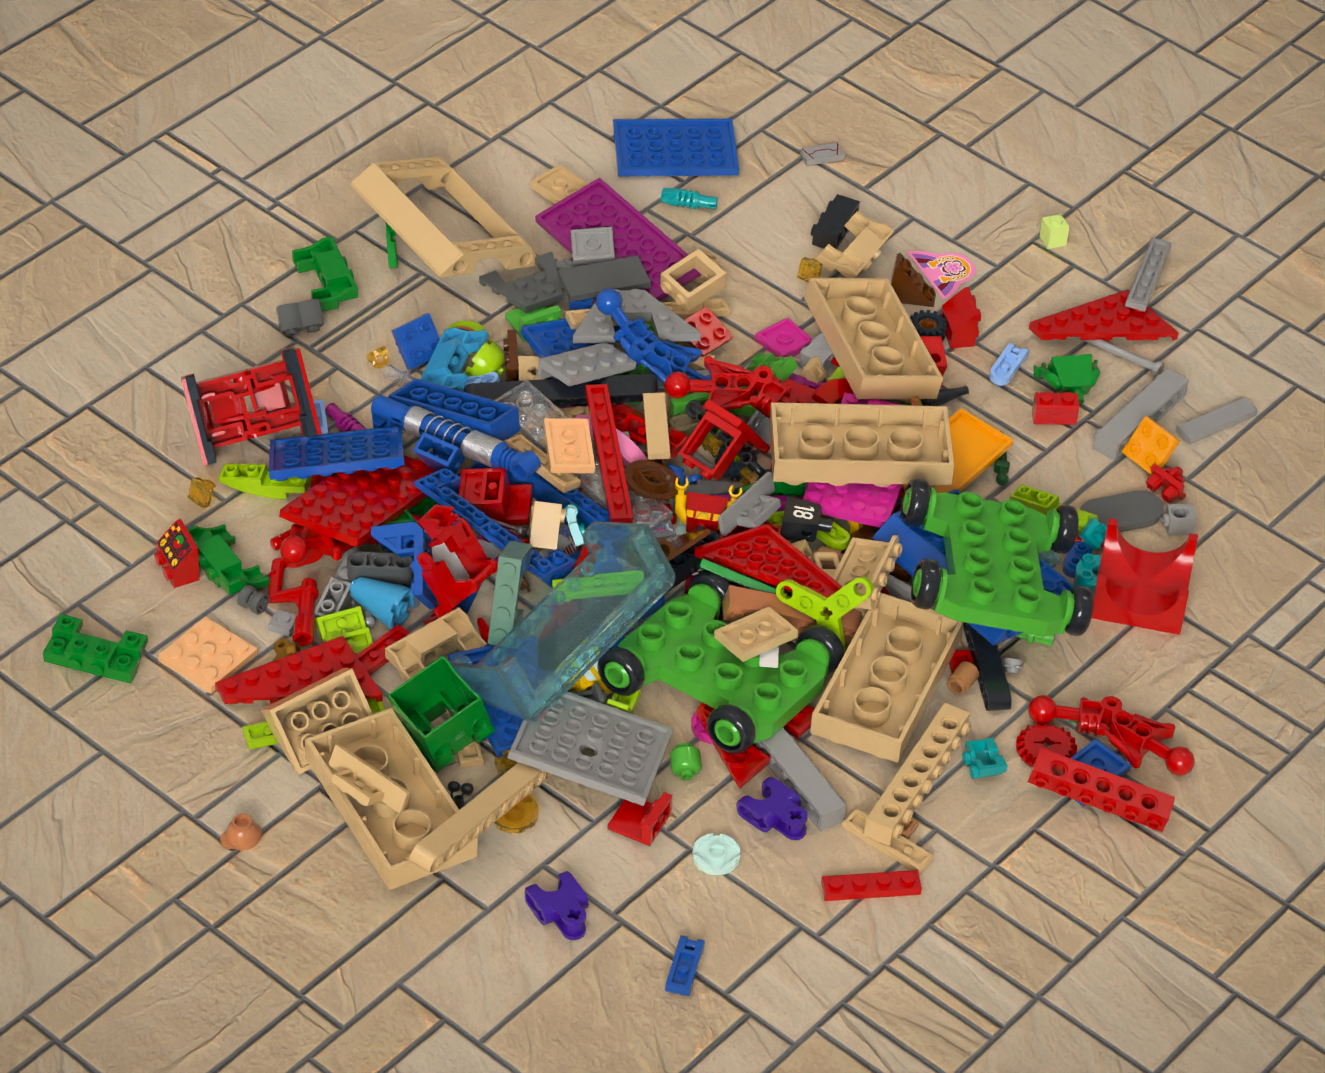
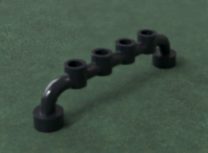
M695 400L690 401L685 408L686 414L698 422L701 421L706 411L702 410L703 405ZM713 426L710 433L717 440H721L727 449L733 438L722 431L716 434L719 429ZM741 448L737 454L740 462L745 467L751 468L759 476L758 480L767 472H771L773 475L772 470H765L756 462V458L750 452Z

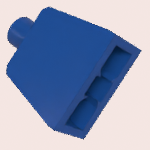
M423 432L413 450L428 466L436 470L446 467L456 474L464 461V456L459 447Z

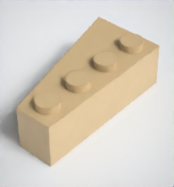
M532 501L529 524V544H532V547L557 550L559 525L564 523L566 509H562V504Z

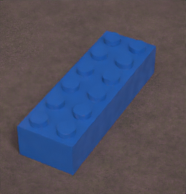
M414 379L388 395L389 398L403 404L422 407L435 413L436 416H443L446 420L450 419L454 423L462 424L463 427H470L472 430H477L502 441L511 438L520 431L518 407L420 379ZM465 429V433L469 434L471 432L469 429Z

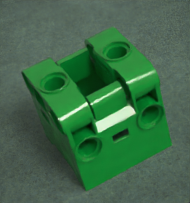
M441 656L387 694L395 714L429 765L437 773L455 761L453 755L468 746L473 740L478 744L495 732L480 696L466 684L444 656ZM447 709L451 718L435 728L431 722L447 712Z

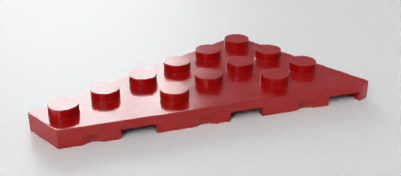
M1128 289L1032 321L1029 324V330L1041 340H1066L1067 337H1080V340H1112L1113 337H1126V340L1158 341V337H1171L1172 341L1178 339L1179 335L1178 331L1148 306L1145 312L1126 307V300L1130 293Z
M768 524L695 547L694 555L700 559L703 558L722 567L778 586L784 580L790 579L827 598L842 588L839 583ZM784 586V589L792 591L789 586Z
M343 636L215 682V689L225 704H254V700H270V704H273L342 668H352L365 698L376 699V702L383 701V694Z

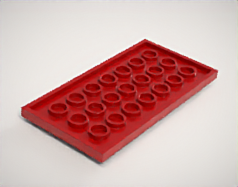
M404 455V465L396 469L383 467L375 471L356 470L351 474L333 473L281 508L279 517L358 547L372 537L371 527L386 525L388 522L394 521L404 514L406 509H411L427 496L414 486V481L438 470L428 466L420 459H413Z

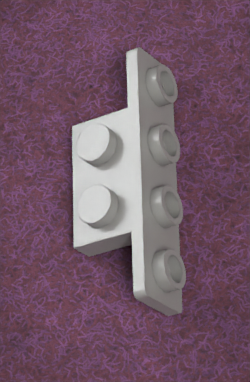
M771 472L764 474L718 517L721 535L727 536L737 525L749 529L761 526L781 507L780 499L770 497L775 491Z

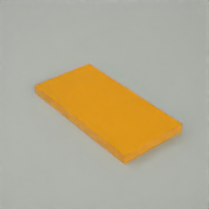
M960 408L949 418L954 460L952 485H937L932 488L936 489V493H947L954 489L961 492L1009 450L1014 440ZM904 484V485H903L902 488H903L904 490H905L907 484Z

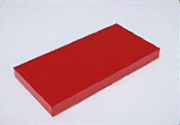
M708 400L705 404L707 410L742 431L748 437L746 441L748 444L764 454L768 453L771 447L743 420L713 401Z

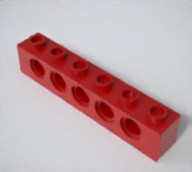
M1041 747L1034 759L1027 781L1039 788L1053 791L1060 796L1080 801L1082 804L1091 805L1104 812L1118 815L1128 821H1134L1163 832L1169 820L1175 797Z

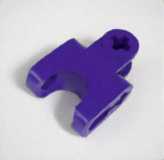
M768 777L762 782V795L766 799L758 800L746 795L737 801L738 814L762 832L767 833L772 828H775L790 840H800L806 835L807 827L805 823L807 822L808 814L804 808L800 807V797L792 789L773 777Z
M569 871L558 874L557 891H544L537 884L525 887V902L542 925L554 922L563 936L569 940H578L584 937L586 934L584 923L586 921L585 909L589 907V901L586 893Z

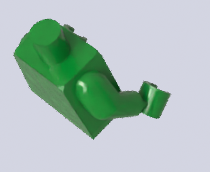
M1091 354L1052 357L1048 368L1046 363H1042L1041 367L1033 365L1035 377L1045 379L1057 393H1077L1079 405L1084 403L1083 395L1088 394L1091 387L1095 386L1100 376V370L1097 366L1098 360H1094V363H1092Z

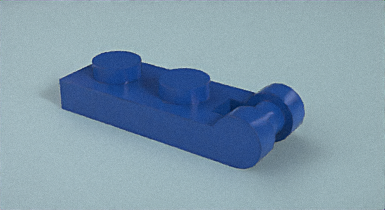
M680 936L666 981L665 991L690 996L699 962L704 951L705 940L697 939V941L688 939V936Z

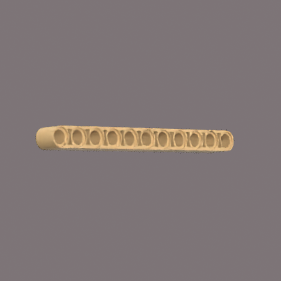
M517 763L421 840L412 850L409 858L410 862L429 873L435 872L553 774Z

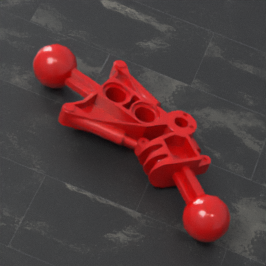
M711 356L704 358V367L710 373L711 380L690 379L685 373L678 371L672 372L667 376L664 383L665 391L671 398L681 399L686 397L689 392L710 393L708 400L713 401L725 410L742 408L743 405L750 404L756 409L761 408L762 413L768 411L767 415L769 417L771 403H796L787 397L791 391V383H782V380L775 377L773 371L768 366H759L755 371L744 369L742 366L714 360ZM704 404L702 406V410H705L707 412V409L705 408L706 406Z
M413 514L412 516L417 521V525L425 530L418 521L421 516ZM298 524L291 525L290 536L282 541L280 553L281 557L289 564L302 563L312 550L331 556L333 560L339 561L344 553L354 546ZM373 537L362 543L363 545H367V543L370 545L375 543L380 545Z
M1046 695L1037 696L1029 703L1028 714L1034 722L1040 725L1045 722L1047 724L1053 721L1054 718L1077 721L1078 734L1085 731L1086 735H1089L1090 732H1093L1094 736L1106 735L1109 738L1108 741L1125 755L1134 768H1140L1142 758L1148 751L1163 758L1166 768L1173 775H1186L1192 771L1195 765L1194 755L1188 748L1179 746L1171 749L1160 743L1161 740L1173 738L1176 728L1174 724L1160 723L1136 713L1134 715L1122 709L1121 700L1114 696H1107L1101 702L1091 701L1082 697L1079 708L1056 705L1055 701Z

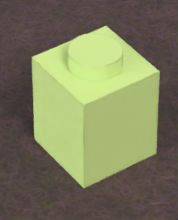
M1058 214L1043 217L1039 237L1047 249L1066 246L1069 225L1063 216Z

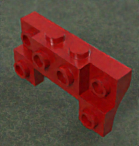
M616 403L612 407L616 429L621 432L628 431L630 440L647 445L644 414L623 403ZM668 426L670 458H676L678 452H680L690 436Z

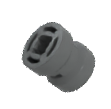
M246 585L240 591L237 603L244 608H250L251 612L260 615L267 608L270 599L268 594L262 591L258 592L255 587Z

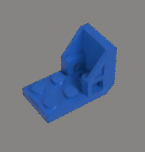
M415 522L371 527V536L388 552L396 553L400 558L410 556L413 558L411 562L412 572L414 573V582L411 583L412 594L429 610L438 606L436 597L421 574L423 569L417 560L418 555L422 552L428 553L433 559L432 547L428 545L432 538Z

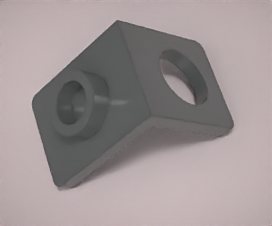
M756 410L747 425L764 442L771 446L770 419Z

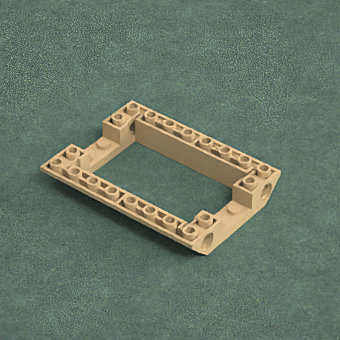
M440 156L376 162L351 182V186L440 278L474 274L478 260L496 258L507 270L536 266L535 257L537 255L532 248ZM417 178L428 190L445 187L452 197L494 238L452 243L397 187L399 179Z

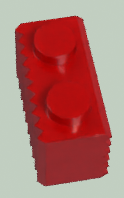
M1035 393L1032 408L1033 424L1077 425L1079 412L1077 393Z

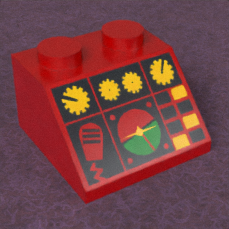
M178 519L156 542L157 552L154 553L157 565L162 566L165 579L167 581L170 580L174 588L200 580L198 547L183 521Z

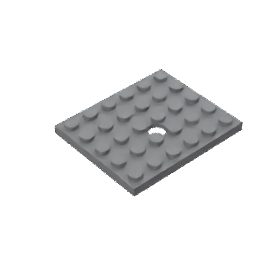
M540 682L509 751L508 759L644 806L670 741L673 728ZM585 747L594 750V756L583 755L580 751H583Z

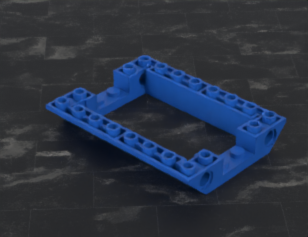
M474 461V465L470 469H489L492 467ZM444 467L414 481V486L438 505L452 506L454 508L453 514L457 513L459 515L458 518L465 519L474 532L500 551L504 550L509 541L524 543L459 496L461 473L456 475ZM507 471L511 485L532 484V498H535L536 501L562 504V509H565L568 504H576L579 509L576 515L580 524L584 523L588 533L585 539L587 541L594 540L600 550L607 538H612L618 555L634 534V530L626 524H610L608 511L576 488L563 493L537 472L526 481H519L511 472ZM565 516L564 523L568 526V522ZM532 549L530 566L527 571L553 589L552 580L569 578L582 550L567 556L564 552L557 549L549 553L547 557L542 558L543 556Z

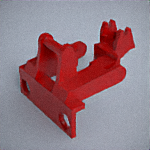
M436 504L418 521L429 537L433 538L428 543L429 547L445 543L450 553H456L469 577L466 580H455L444 560L434 562L432 557L426 552L418 555L417 560L423 569L421 574L439 602V605L423 621L425 625L453 611L467 596L477 592L480 585L491 574L497 572L498 563L491 559V557L486 556L469 523L463 518H458L459 515L457 513L453 514L454 508L452 506Z

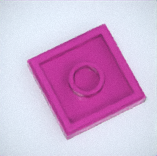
M789 318L755 334V340L770 353H773L776 358L780 356L783 358L794 357L800 354L803 347L809 346L812 340L807 333Z

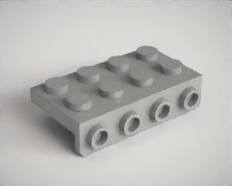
M604 342L540 358L537 375L541 379L554 376L566 385L573 386L635 370L636 361L614 348L613 345Z

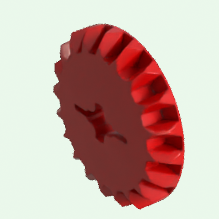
M1046 722L1043 725L1035 723L1033 727L1027 725L1026 729L1021 730L1020 735L1017 736V753L1031 767L1040 747L1068 758L1077 753L1075 738L1071 737V732H1065L1064 727L1057 728L1055 723L1052 726H1048ZM1044 743H1048L1050 748H1046Z

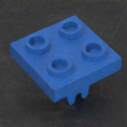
M430 313L423 314L391 330L407 370L429 361L440 340Z

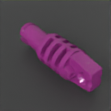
M330 403L325 408V414L335 421L336 427L341 432L366 429L350 413L343 412L335 403Z

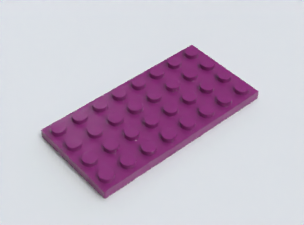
M600 177L535 216V222L571 254V230L612 227L615 259L638 256L651 281V288L640 290L647 291L658 301L669 296L660 287L661 273L688 256L684 250ZM693 268L675 281L683 287L700 277L701 274Z

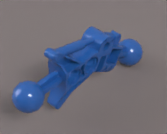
M603 289L597 294L595 302L597 309L605 315H612L621 329L616 331L613 338L621 342V346L626 351L625 354L636 361V367L643 364L663 384L667 376L672 372L678 371L685 373L690 379L711 380L710 374L704 376L688 367L690 363L697 361L701 356L702 351L700 349L683 347L665 340H657L654 332L649 330V325L645 324V320L642 318L631 322L621 309L623 300L620 293L615 289Z

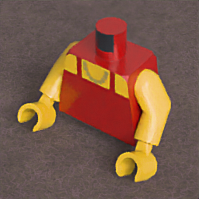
M677 477L675 488L678 491V495L675 496V513L680 522L686 525V532L691 533L710 529L719 534L718 517L743 495L742 488H740L739 494L734 495V485L730 486V502L729 498L693 492H687V495H685V490L688 488L689 483L688 479L686 478L685 486H679Z

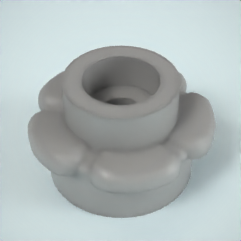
M1004 658V664L1002 665L1005 667V672L1019 674V670L1024 669L1022 667L1023 660Z

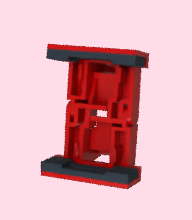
M291 347L280 350L282 360L196 382L194 373L181 377L203 466L217 463L214 452L215 448L245 441L248 438H256L300 426L302 435L309 438L322 434L299 348ZM286 380L290 382L295 403L289 400L285 385ZM249 395L254 410L250 412L247 411L243 398Z

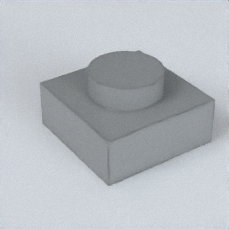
M277 609L268 623V631L290 637L297 615Z

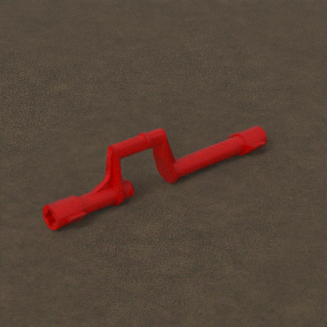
M313 475L311 488L328 476ZM316 550L310 551L307 558L299 564H289L282 557L276 558L272 561L271 572L269 573V603H295L298 608L292 638L300 646H308L313 642L315 601L319 595L317 582L312 578H304L301 586L282 591L284 569L298 568L317 562L322 558L323 554Z

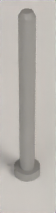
M1082 340L1153 371V375L1161 374L1164 369V363L1161 361L1155 363L1104 340Z

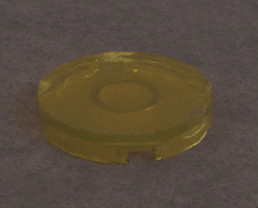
M527 795L494 823L498 829L507 833L525 832V829L534 827L538 820V805L533 798Z

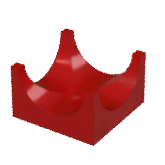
M1109 518L1093 600L1092 619L1180 635L1189 594L1188 588L1198 534L1189 533L1187 540L1180 547L1172 551L1161 553L1148 552L1129 544L1119 531L1118 520Z

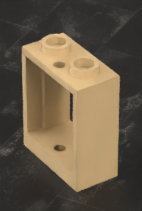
M697 249L661 273L660 287L665 294H669L675 300L677 305L682 306L686 311H690L726 287L727 273L705 253ZM695 268L707 281L691 292H688L675 280Z

